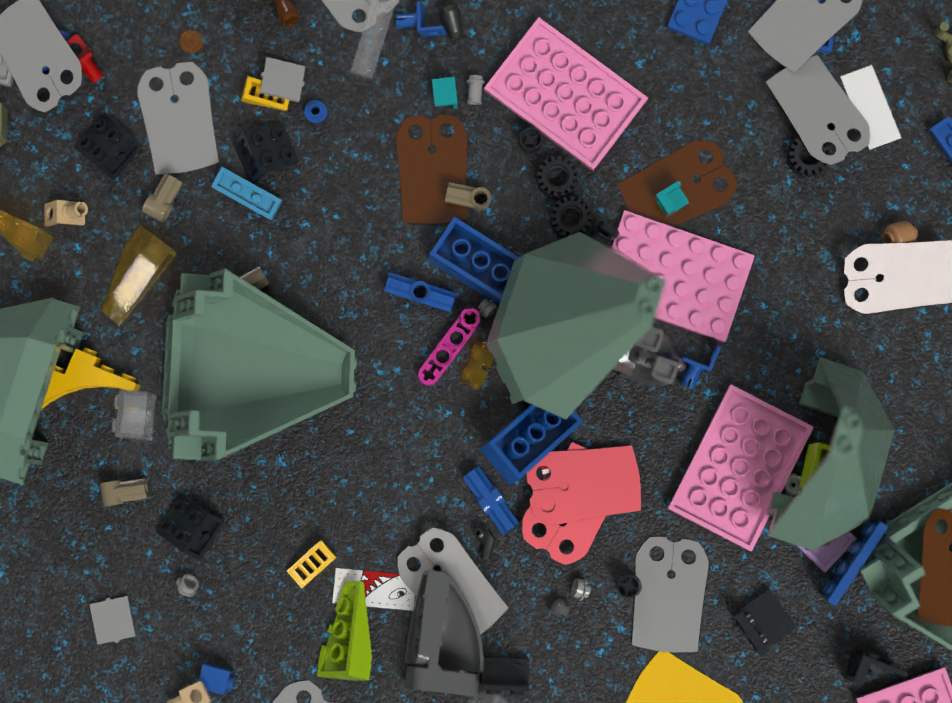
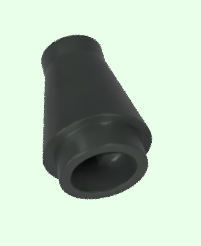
M457 4L440 8L439 17L449 33L450 39L464 36L461 10L458 9Z

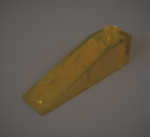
M0 210V234L15 249L22 252L21 257L31 262L34 259L42 262L54 237L43 229Z
M140 225L125 245L101 312L118 325H121L177 253Z

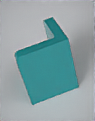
M455 77L432 79L435 106L453 105V109H458Z
M680 181L667 187L654 197L666 218L689 203L680 188L682 185Z

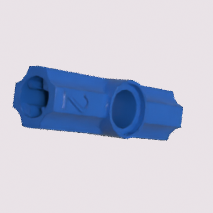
M391 272L384 290L386 293L414 301L417 304H424L449 313L452 310L456 297L454 292ZM418 287L425 288L427 290L426 296L423 298L415 297V289Z
M479 466L463 477L467 486L477 497L475 498L486 515L490 516L502 535L519 524L511 510L506 506V501L495 485L492 486Z

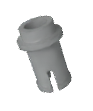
M470 75L469 80H467V84H469L467 103L481 105L482 85L485 84V81H483V76Z

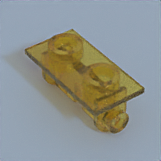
M477 341V344L471 349L469 364L462 372L461 384L471 386V388L479 391L480 387H483L488 372L481 368L483 365L490 368L494 356L492 352H489L486 342Z

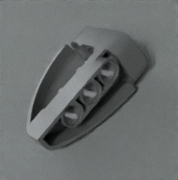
M425 570L421 577L413 608L404 657L406 664L415 666H407L404 688L477 697L479 674L483 673L484 657L480 631L468 601L447 574Z

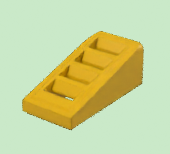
M247 77L241 101L287 111L289 100L282 99L280 104L277 103L278 97L273 96L272 101L268 100L269 95L264 94L263 98H259L262 80ZM252 86L256 87L254 96L250 95Z
M320 540L291 566L287 572L303 588L333 562L337 556L323 540ZM318 549L327 557L325 562L316 553ZM311 555L320 563L318 568L309 559ZM306 561L314 572L310 574L302 563ZM298 567L306 575L307 578L305 580L295 571Z

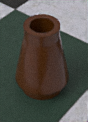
M273 0L280 23L284 26H291L299 20V10L290 0Z

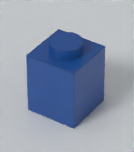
M204 663L198 682L202 681L207 691L224 695L228 690H232L235 676H232V669Z

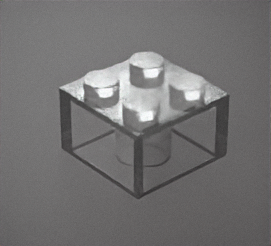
M119 391V395L115 397V409H118L117 419L114 418L112 424V431L115 433V437L152 441L156 395L141 391Z

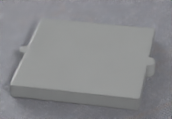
M266 57L264 72L260 75L262 78L260 93L299 102L301 89L305 85L303 82L305 66Z
M128 596L116 599L107 598L106 601L89 604L97 645L112 641L118 643L121 639L136 636Z

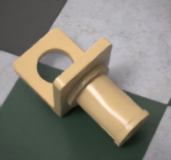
M55 200L46 203L44 206L45 226L49 227L58 223L85 225V215L88 213V207L84 202ZM51 208L53 209L52 219H50Z
M199 681L179 691V696L167 701V703H210L211 699L204 683Z

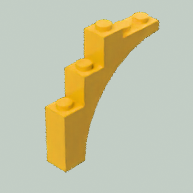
M85 347L83 351L75 349L65 374H63L65 369L55 365L41 410L56 399L78 390L108 387L119 388L137 394L141 385L134 383L136 378L123 373L122 377L114 375L115 369L105 365H101L98 368L102 359L96 357L97 352Z

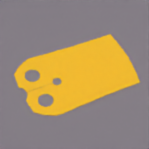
M659 651L640 674L626 703H743V701L735 692L692 668L671 653Z

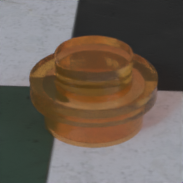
M189 30L182 34L180 45L185 52L196 53L202 48L203 39L198 32Z

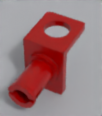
M74 35L66 42L69 46L72 43L81 45L82 52L77 58L80 61L82 71L94 84L104 75L91 60L93 53L79 35Z

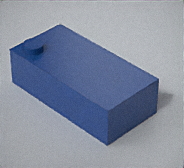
M454 217L430 252L428 262L487 299H493L499 306L514 260L519 257Z
M530 404L484 444L480 450L506 482L511 485L528 473L581 425L583 421L575 411L567 419H564Z

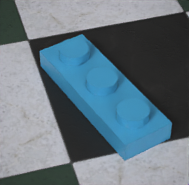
M221 167L211 186L270 220H273L283 202L277 196L224 167Z

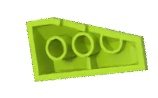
M344 582L335 608L337 616L334 624H330L327 631L330 633L326 646L322 645L317 676L352 681L369 680L372 652L364 582Z

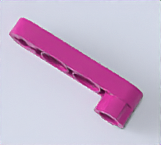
M464 309L456 322L420 368L418 376L422 384L426 386L434 385L479 327L480 315L476 309ZM466 315H475V323L466 324L464 317ZM459 323L462 327L466 328V330L470 331L468 335L465 333L463 329L457 327ZM453 332H459L463 335V341L458 345L452 344L450 341V335ZM441 350L449 353V360L445 363H440L436 359V354ZM433 360L437 366L442 367V370L439 372L436 368L433 372L435 378L425 381L423 371L431 370L433 365L429 363Z

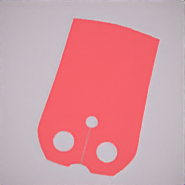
M572 442L567 451L588 449ZM565 482L561 483L560 489L562 491L568 490V484ZM546 497L541 501L540 507L544 512H552L555 508V502L553 499ZM530 505L523 516V537L534 548L547 549L552 559L567 565L587 554L606 516L569 522L562 527L560 525L548 524L533 516ZM536 523H543L547 528L546 534L541 538L535 537L532 533V527ZM568 539L573 542L574 549L572 553L563 554L560 551L559 544L561 541Z
M632 445L588 450L552 451L527 473V483L530 484L532 490H535L530 498L533 516L548 524L559 525L595 517L641 511L640 476ZM540 466H547L550 469L551 476L548 480L538 479L536 471ZM563 482L569 486L566 491L560 489V485ZM546 497L553 499L555 502V508L552 512H544L540 507L541 501Z

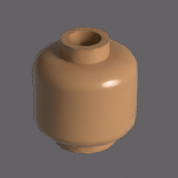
M908 221L893 223L885 228L882 234V243L917 242L918 231Z

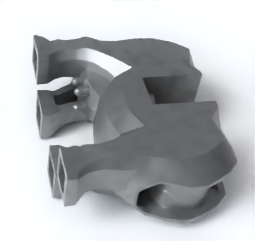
M651 327L612 370L619 372L618 376L641 384L657 386L658 384H672L677 371L681 372L685 369L686 365L681 358H673L674 352L670 345L669 337L665 336L662 330Z

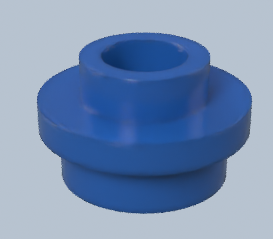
M314 100L306 105L304 114L309 122L321 123L327 117V108L323 102ZM314 108L320 109L317 115H313L311 112Z

